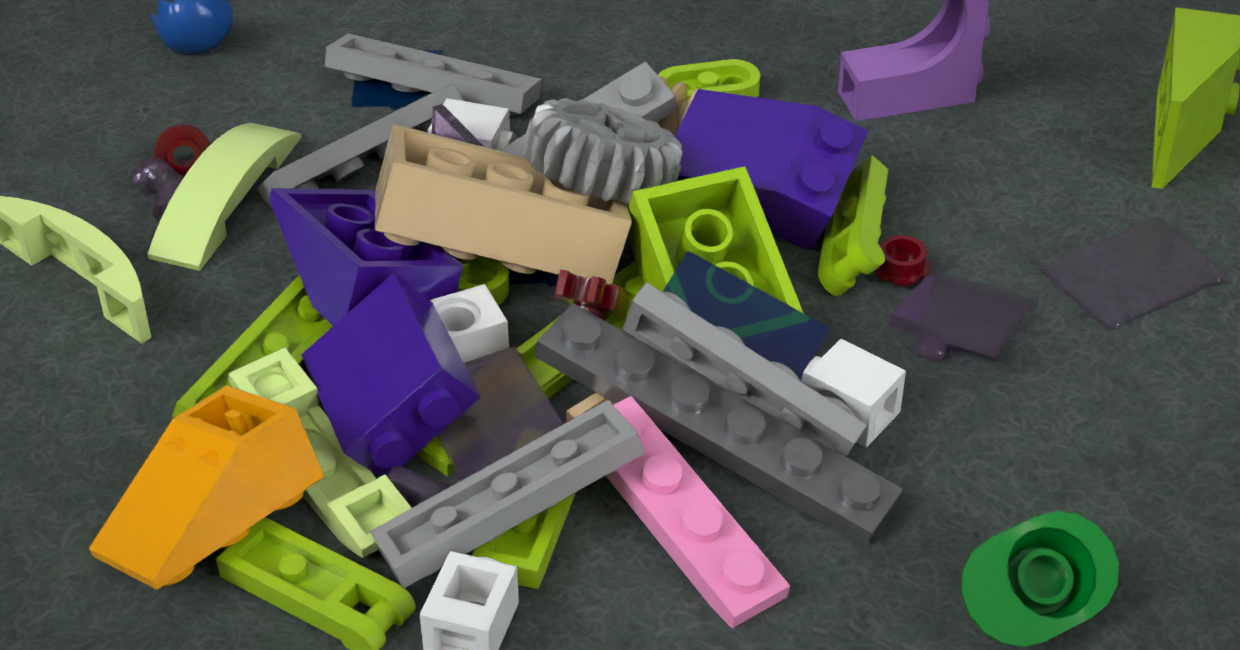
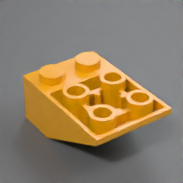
M226 385L173 418L89 547L92 556L158 590L163 586L172 585L185 579L192 573L195 564L217 549L241 541L248 535L251 526L273 511L285 509L297 503L303 497L304 490L325 476L296 408Z

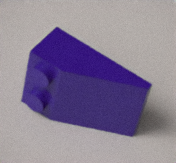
M698 89L675 135V138L682 144L681 150L683 152L680 162L682 167L677 181L746 166L772 234L801 248L812 250L834 213L868 130L814 105Z
M271 188L269 201L310 302L332 326L393 272L429 300L457 292L464 265L448 254L441 246L421 241L418 245L414 246L403 245L388 239L384 232L375 230L376 192L374 190Z

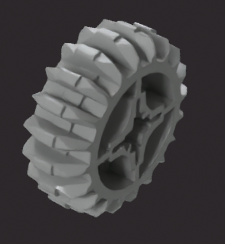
M568 98L545 101L544 104L536 107L534 117L530 119L526 132L524 157L537 172L544 173V176L550 181L562 183L565 189H575L583 192L585 196L601 197L604 201L611 199L620 201L625 205L629 204L632 191L676 182L682 167L680 165L683 153L681 150L682 144L669 130L660 128L657 122L643 119L640 114H631L623 111L622 108L606 106L602 102L596 104L584 99L573 101Z

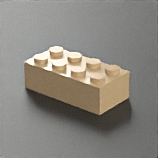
M393 124L376 186V231L384 232L388 239L403 245L414 246L418 245L421 241L442 246L448 254L461 259L474 260L480 255L500 260L505 267L519 273L532 274L538 269L559 275V271L562 269L583 277H600L605 279L607 284H612L632 223L627 205L617 200L609 199L604 201L601 197L585 196L583 192L575 189H565L562 183L550 181L544 176V173L537 172L525 157Z

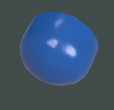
M160 0L158 2V16L155 13L150 14L154 27L163 43L181 55L199 54L219 46L229 33L233 23V11L228 0H174V2Z

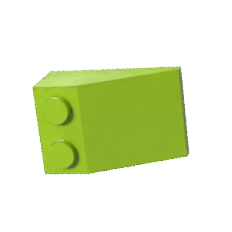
M1175 8L1157 89L1151 187L1163 189L1221 131L1225 114H1235L1240 91V83H1233L1236 70H1240V15Z
M746 166L632 191L628 206L632 223L627 239L640 275L645 283H649L661 292H670L677 295L689 306L692 312L715 327L720 326L733 331L741 338L744 344L806 328L808 323Z

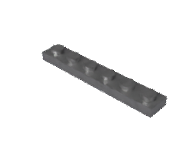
M574 303L537 340L535 354L537 359L615 404L632 396L660 430L828 527L864 544L869 545L900 501L904 489Z

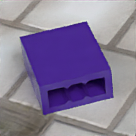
M394 272L301 354L312 381L317 387L318 395L343 453L379 477L384 474L388 478L392 476L481 398L433 302Z

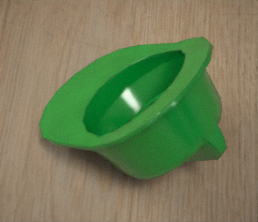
M1053 511L1034 516L995 535L972 551L962 570L961 595L968 615L982 633L1003 645L1025 648L1048 641L1092 618L1106 607L1118 586L1119 562L1112 542L1097 524L1076 513Z

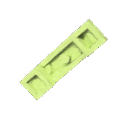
M247 123L236 126L217 138L195 161L177 187L154 234L147 254L148 259L200 271L226 238L225 221L267 167L275 169L280 167L301 139V133Z
M0 196V244L31 266L50 255L54 256L97 286L103 314L106 319L140 343H144L152 338L141 285L136 271L127 256L108 236L83 219L61 209L31 200Z
M282 348L228 373L229 382L233 388L296 408L325 476L304 490L303 498L337 539L352 552L363 558L379 550L370 531L411 509V506L385 474L376 478L370 470L343 453L328 416L318 405L317 387L288 350Z

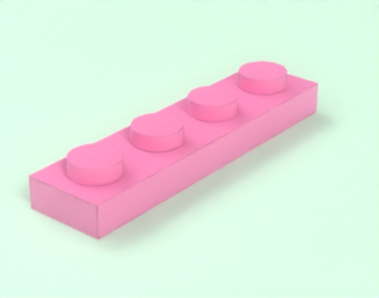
M630 396L614 404V407L638 432L645 454L605 476L707 603L731 628H734L787 598L790 589L789 583L635 399Z

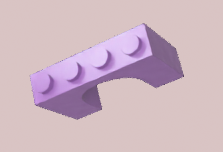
M944 0L934 20L915 36L894 44L841 52L838 93L854 120L861 121L975 102L977 84L982 82L984 74L981 60L983 43L990 34V21L988 17L990 0Z

